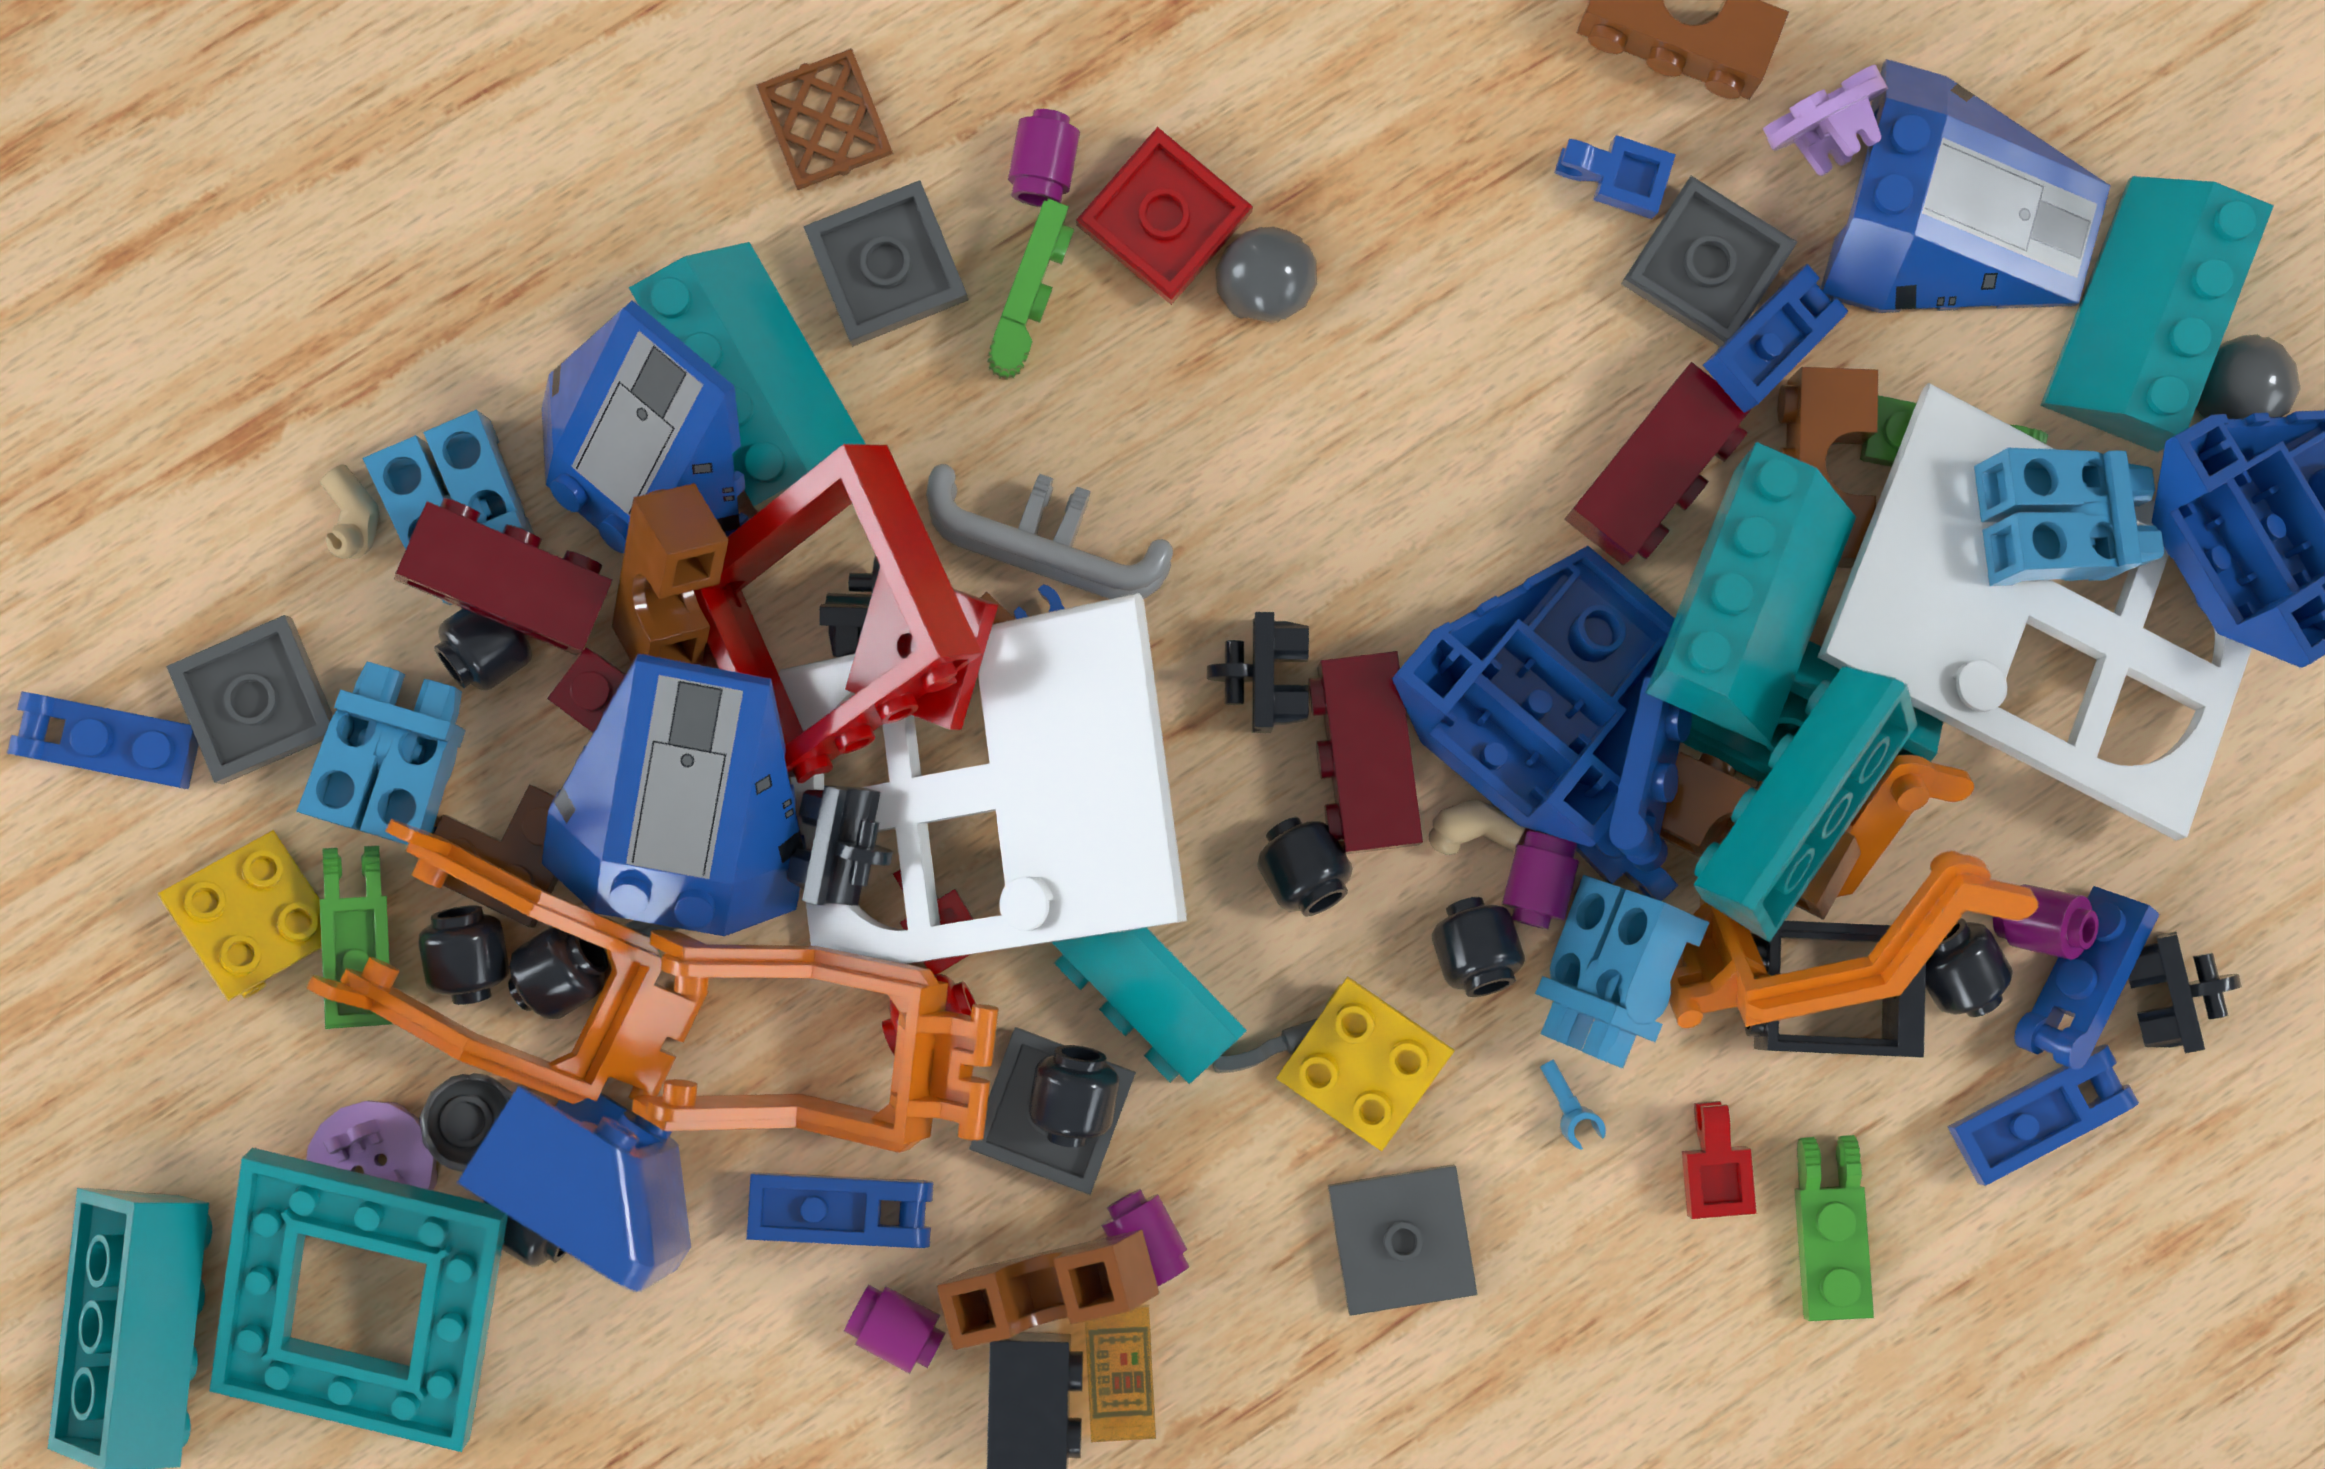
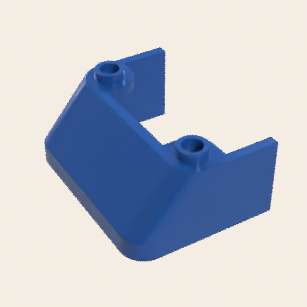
M518 1086L457 1182L606 1278L636 1292L643 1291L676 1271L691 1248L678 1143L670 1137L673 1131H663L603 1093H600L597 1101L586 1098L578 1103L571 1104L559 1099L554 1107L523 1086Z

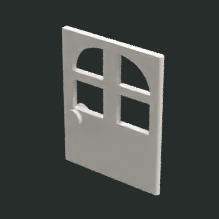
M1930 383L1926 384L1920 393L1818 658L1839 669L1842 666L1897 678L1907 684L1912 705L1921 711L2174 840L2187 838L2252 648L2219 635L2215 630L2212 662L2210 663L2143 628L2169 556L2165 548L2162 558L2129 570L2114 613L2052 580L2021 581L2011 586H1989L1982 530L1997 522H1981L1974 466L2008 447L2054 448ZM2152 500L2139 507H2135L2137 525H2153L2151 521L2155 501ZM2026 623L2096 659L2067 742L1999 708L2007 695L2006 677ZM2126 675L2195 710L2189 726L2179 741L2163 756L2148 764L2134 766L2118 765L2097 758Z
M1137 593L992 625L978 673L990 762L988 764L922 776L914 716L909 715L899 721L883 724L890 782L861 788L881 792L875 821L880 822L878 832L896 829L908 930L892 928L878 922L862 910L859 905L834 903L814 905L806 902L811 946H820L902 964L1187 921L1147 619L1142 596ZM855 654L781 669L779 671V677L803 731L855 695V693L845 690ZM816 774L804 783H798L795 777H791V784L794 785L797 800L795 810L801 835H804L808 849H812L816 827L802 823V819L799 816L802 796L806 790H824V774ZM996 811L1005 887L1000 896L1001 915L940 925L928 823Z

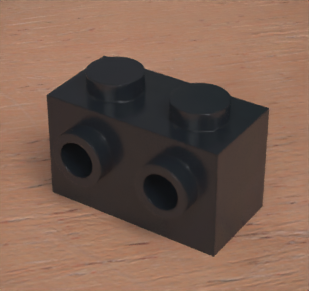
M1019 1333L1012 1338L990 1342L987 1469H1068L1069 1458H1081L1082 1418L1069 1417L1070 1391L1082 1392L1083 1351H1071V1334Z

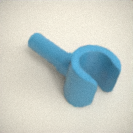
M1554 1059L1540 1066L1564 1113L1560 1123L1563 1136L1574 1147L1583 1150L1580 1142L1575 1138L1574 1130L1578 1122L1590 1119L1594 1130L1603 1139L1606 1133L1604 1122L1592 1110L1580 1105Z

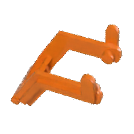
M1896 756L1850 823L1853 827L1850 834L1856 837L1861 854L1837 897L1854 893L1913 811L1922 808L1929 798L1959 802L1969 797L1974 790V783L1969 774L1961 769L1931 763L1920 756ZM1946 851L1937 855L1932 860L1930 875L1869 956L1771 976L1767 973L1749 929L1707 904L1700 897V908L1693 915L1710 923L1700 946L1686 943L1670 980L1671 995L1669 1002L1676 1021L1682 1028L1697 1026L1703 1019V1013L1738 1007L1744 1024L1748 1027L1899 996L1965 911L2017 921L2031 916L2038 908V901L2032 890L2027 887L1991 880V874L1981 859L1960 854L1957 851Z
M391 819L385 831L408 842L409 844L405 851L419 858L411 874L413 877L441 889L448 874L531 918L606 949L612 971L572 1052L549 1062L479 1035L394 988L393 984L400 970L373 957H369L362 972L346 968L340 979L341 982L312 975L306 988L326 999L370 1010L458 1061L571 1104L578 1103L586 1098L597 1101L608 1077L632 1085L633 1088L628 1096L631 1100H633L634 1096L638 1095L658 1096L676 1059L674 1054L661 1049L666 1037L684 1043L707 994H681L655 983L661 972L662 957L659 956L658 949L649 944L650 937L548 893L441 836Z
M651 931L649 944L668 953L662 955L661 970L675 975L674 991L677 993L706 995L709 978H812L887 994L899 1011L890 1100L889 1104L879 1112L804 1094L696 1096L698 1085L696 1082L669 1079L664 1081L663 1096L638 1095L633 1097L632 1112L663 1131L798 1128L898 1153L910 1150L921 1140L930 1138L933 1118L958 1122L957 1136L966 1140L984 1139L990 1081L972 1076L973 1066H992L998 1007L974 1004L972 1005L971 1016L945 1011L948 983L937 981L930 969L820 946L705 944L677 931Z

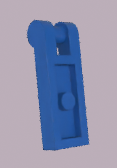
M1808 264L1801 267L1782 283L1778 290L1703 364L1705 369L1743 413L1759 404L1848 313V310L1837 297L1830 300L1816 284L1820 277Z
M1644 677L1609 829V837L1612 844L1625 854L1633 865L1642 871H1653L1659 868L1668 856V847L1666 842L1660 837V831L1667 802L1673 801L1678 788V770L1675 764L1680 742H1684L1688 738L1692 725V713L1645 693L1651 677Z
M21 691L17 710L24 712L18 736L11 735L7 754L189 790L199 746L191 725ZM50 717L65 720L60 744L45 742Z
M2093 886L2088 896L2092 911L2097 914L2099 923L2098 933L2093 945L2088 949H2084L2081 955L2075 959L2058 957L2032 1011L2026 1013L2020 1019L2014 1035L2017 1047L2034 1054H2040L2044 1051L2053 1054V1059L2056 1063L2074 1070L2082 1068L2088 1061L2160 915L2148 904ZM2064 1014L2074 1017L2070 1027L2063 1030L2057 1029Z
M2107 1044L2094 1047L2088 1061L2082 1068L2074 1070L2063 1065L1947 1126L1979 1185L1987 1186L2138 1105L2139 1102L2130 1085H2122L2113 1069L2117 1061ZM2087 1080H2090L2098 1095L2089 1104L2086 1103L2078 1088V1085Z
M754 1172L750 1176L747 1240L928 1248L930 1247L931 1227L925 1226L926 1202H932L934 1182L915 1179H877ZM881 1200L900 1201L899 1225L880 1224Z

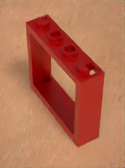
M841 445L727 537L728 545L720 583L694 590L698 605L710 625L707 642L719 669L772 680L786 747L785 762L789 778L795 777L798 783H804L816 774L829 773L833 769L831 763L833 759L840 754L851 753L869 745L876 738L873 733L874 730L883 724L893 723L913 714L919 707L916 702L926 693L937 692L957 682L955 675L958 674L957 671L983 654L888 445ZM853 504L918 649L807 730L803 731L742 589L845 508Z

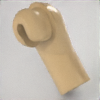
M343 464L331 469L320 481L322 487L341 509L338 523L333 527V533L327 534L326 542L328 549L334 556L341 559H358L373 546L379 517V507L350 469Z
M1473 799L1441 810L1433 819L1434 828L1429 833V842L1439 853L1452 855L1459 851L1461 843L1483 836L1513 851L1525 827L1516 824L1500 809L1484 801Z

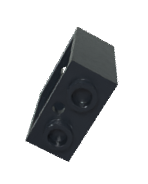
M1784 921L1770 942L1755 933H1751L1767 973L1774 976L1780 974L1781 938L1878 943L1891 925ZM1926 963L1901 995L1882 999V1039L1779 1034V1020L1748 1027L1745 1026L1746 1035L1754 1036V1049L1924 1058Z

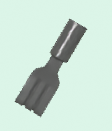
M1317 1018L1282 1030L1281 1036L1266 1041L1254 1050L1232 1056H1220L1213 1062L1214 1071L1217 1073L1241 1071L1259 1065L1269 1057L1283 1051L1293 1054Z

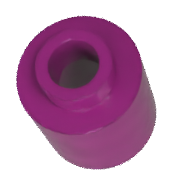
M1035 109L1032 116L1019 119L1008 175L1009 182L1013 184L1011 196L1015 200L1024 204L1042 207L1044 200L1047 201L1048 199L1061 203L1062 195L1070 191L1080 131L1075 126L1069 124L1070 117L1068 115L1051 109Z
M1527 831L1524 845L1516 846L1502 905L1514 909L1512 914L1513 921L1549 930L1551 919L1564 921L1579 865V860L1574 859L1576 843L1548 834Z
M2027 884L2021 886L2031 889L2038 901V908L2031 916L2017 921L1993 916L1995 934L2000 938L2006 939L2010 946L2066 959L2077 958L2084 949H2088L2093 945L2099 925L2098 916L2092 911L2091 903L2087 897Z
M1138 1189L1107 1207L1112 1218L1101 1225L1107 1237L1143 1230L1157 1286L1173 1279L1190 1267L1183 1255L1187 1247L1158 1194L1146 1199L1141 1189Z
M868 1285L844 1329V1332L857 1338L856 1346L909 1374L916 1363L926 1368L929 1367L946 1334L935 1327L940 1314L887 1286L882 1292L871 1285Z

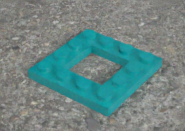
M252 1147L241 1160L209 1392L462 1452L471 1436L508 1215L491 1204ZM306 1235L426 1264L410 1366L291 1337Z

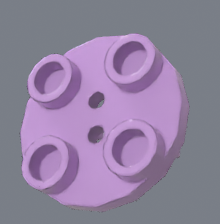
M1876 65L1869 66L1847 78L1841 83V88L1829 94L1823 89L1790 107V113L1765 126L1763 130L1772 150L1777 151L1795 143L1815 172L1823 176L1832 169L1828 153L1833 156L1838 165L1843 166L1851 161L1854 154L1860 151L1861 146L1856 134L1862 137L1867 146H1873L1879 142L1881 134L1870 101L1885 92L1888 87Z
M368 1100L342 1107L320 1124L308 1145L307 1161L355 1172L356 1166L359 1165L363 1168L366 1175L432 1191L437 1184V1160L430 1154L422 1142L420 1121L414 1114L408 1112L404 1106L396 1102ZM381 1153L387 1157L385 1165H381L378 1162V1156Z

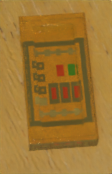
M1140 1305L1130 1312L1085 1321L1091 1442L1156 1439L1149 1305Z

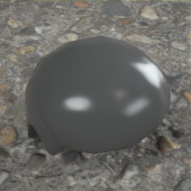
M1258 227L1243 233L1225 248L1216 267L1217 293L1231 313L1238 318H1251L1269 323L1278 322L1306 307L1317 286L1316 259L1309 245L1303 243L1302 238L1292 232L1276 227Z
M2259 334L2243 335L2226 341L2219 347L2196 409L2204 419L2211 415L2226 414L2228 419H2242L2253 413H2268L2269 417H2283L2290 412L2301 390L2297 365L2284 346L2270 337H2261Z
M473 1073L448 1078L431 1091L419 1116L424 1146L440 1164L452 1170L464 1172L514 1093L488 1075Z

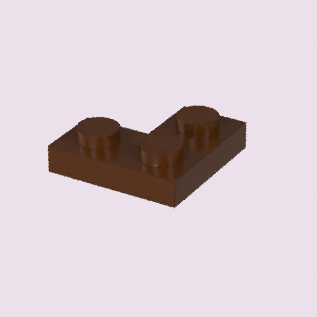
M529 784L502 840L444 814L434 832L435 835L443 837L552 894L559 880L542 864L548 810L555 796L536 786ZM448 874L443 886L527 927L535 928L538 920L519 912Z

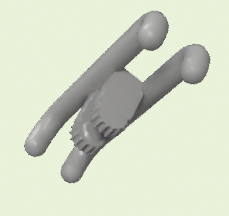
M937 465L930 473L926 497L932 524L944 539L958 547L1108 599L1137 593L1145 599L1161 587L1169 574L1173 548L1164 539L1153 541L1149 545L1144 558L1133 565H1122L1072 547L1091 493L1089 490L1076 487L1074 493L1070 495L1065 509L1066 514L1052 541L1038 536L1037 533L1044 508L1048 506L1053 492V478L1039 474L1019 527L1015 528L958 507L954 502L958 490L955 484L956 475L949 465Z

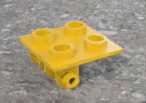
M274 830L158 893L164 906L228 1002L239 995L246 999L258 993L267 985L265 980L322 948L320 899Z
M1347 976L1344 982L1339 984L1330 996L1325 1009L1286 1062L1276 1079L1382 1152L1450 1059L1455 1049Z

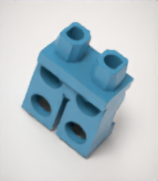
M478 410L423 432L427 442L415 435L363 458L405 549L408 546L426 502L428 501L440 506L443 498L460 502L475 509L481 514L477 521L478 523L502 532L505 524L534 534L497 445L499 440L492 422ZM442 600L443 603H446V604H448V605H453V604H451V603H449V602H446V601Z
M2008 447L1974 466L1981 522H1997L1982 530L1989 586H2011L2021 581L2054 579L2065 581L2086 579L2089 581H2103L2135 567L2146 565L2162 558L2164 555L2162 532L2155 525H2137L2135 507L2152 501L2155 492L2153 470L2147 466L2129 464L2127 451H2108L2102 454L2096 451Z
M366 662L356 681L353 693L341 689L339 691L334 706L337 710L328 725L296 812L405 845L409 843L385 831L391 819L434 834L437 828L434 826L446 784L454 768L457 748L461 747L466 732L465 729L456 725L462 691L447 684L424 679L414 711L395 706L405 674L389 667Z
M1583 875L1551 960V979L1542 976L1535 993L1553 1001L1541 1035L1578 1049L1602 1061L1624 1068L1636 1035L1656 1042L1663 1024L1655 1020L1663 1014L1668 1006L1671 995L1670 980L1687 942L1700 946L1710 922L1665 902Z

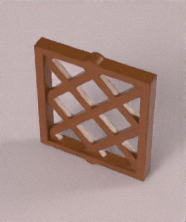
M852 48L812 64L804 63L799 66V69L756 85L797 190L839 174L847 175L855 168L893 154ZM836 65L843 66L835 86L815 78L820 71ZM851 72L854 74L862 97L843 90ZM797 80L803 82L795 101L775 93L777 88ZM811 86L831 94L823 113L803 105ZM839 98L859 106L851 125L831 117ZM772 102L790 109L782 128ZM867 110L878 137L859 129ZM799 114L818 121L810 141L790 133ZM826 126L846 133L838 153L818 145ZM855 137L874 145V149L871 152L853 159L846 157ZM787 141L806 149L798 168ZM814 153L834 161L832 167L814 174L806 173Z

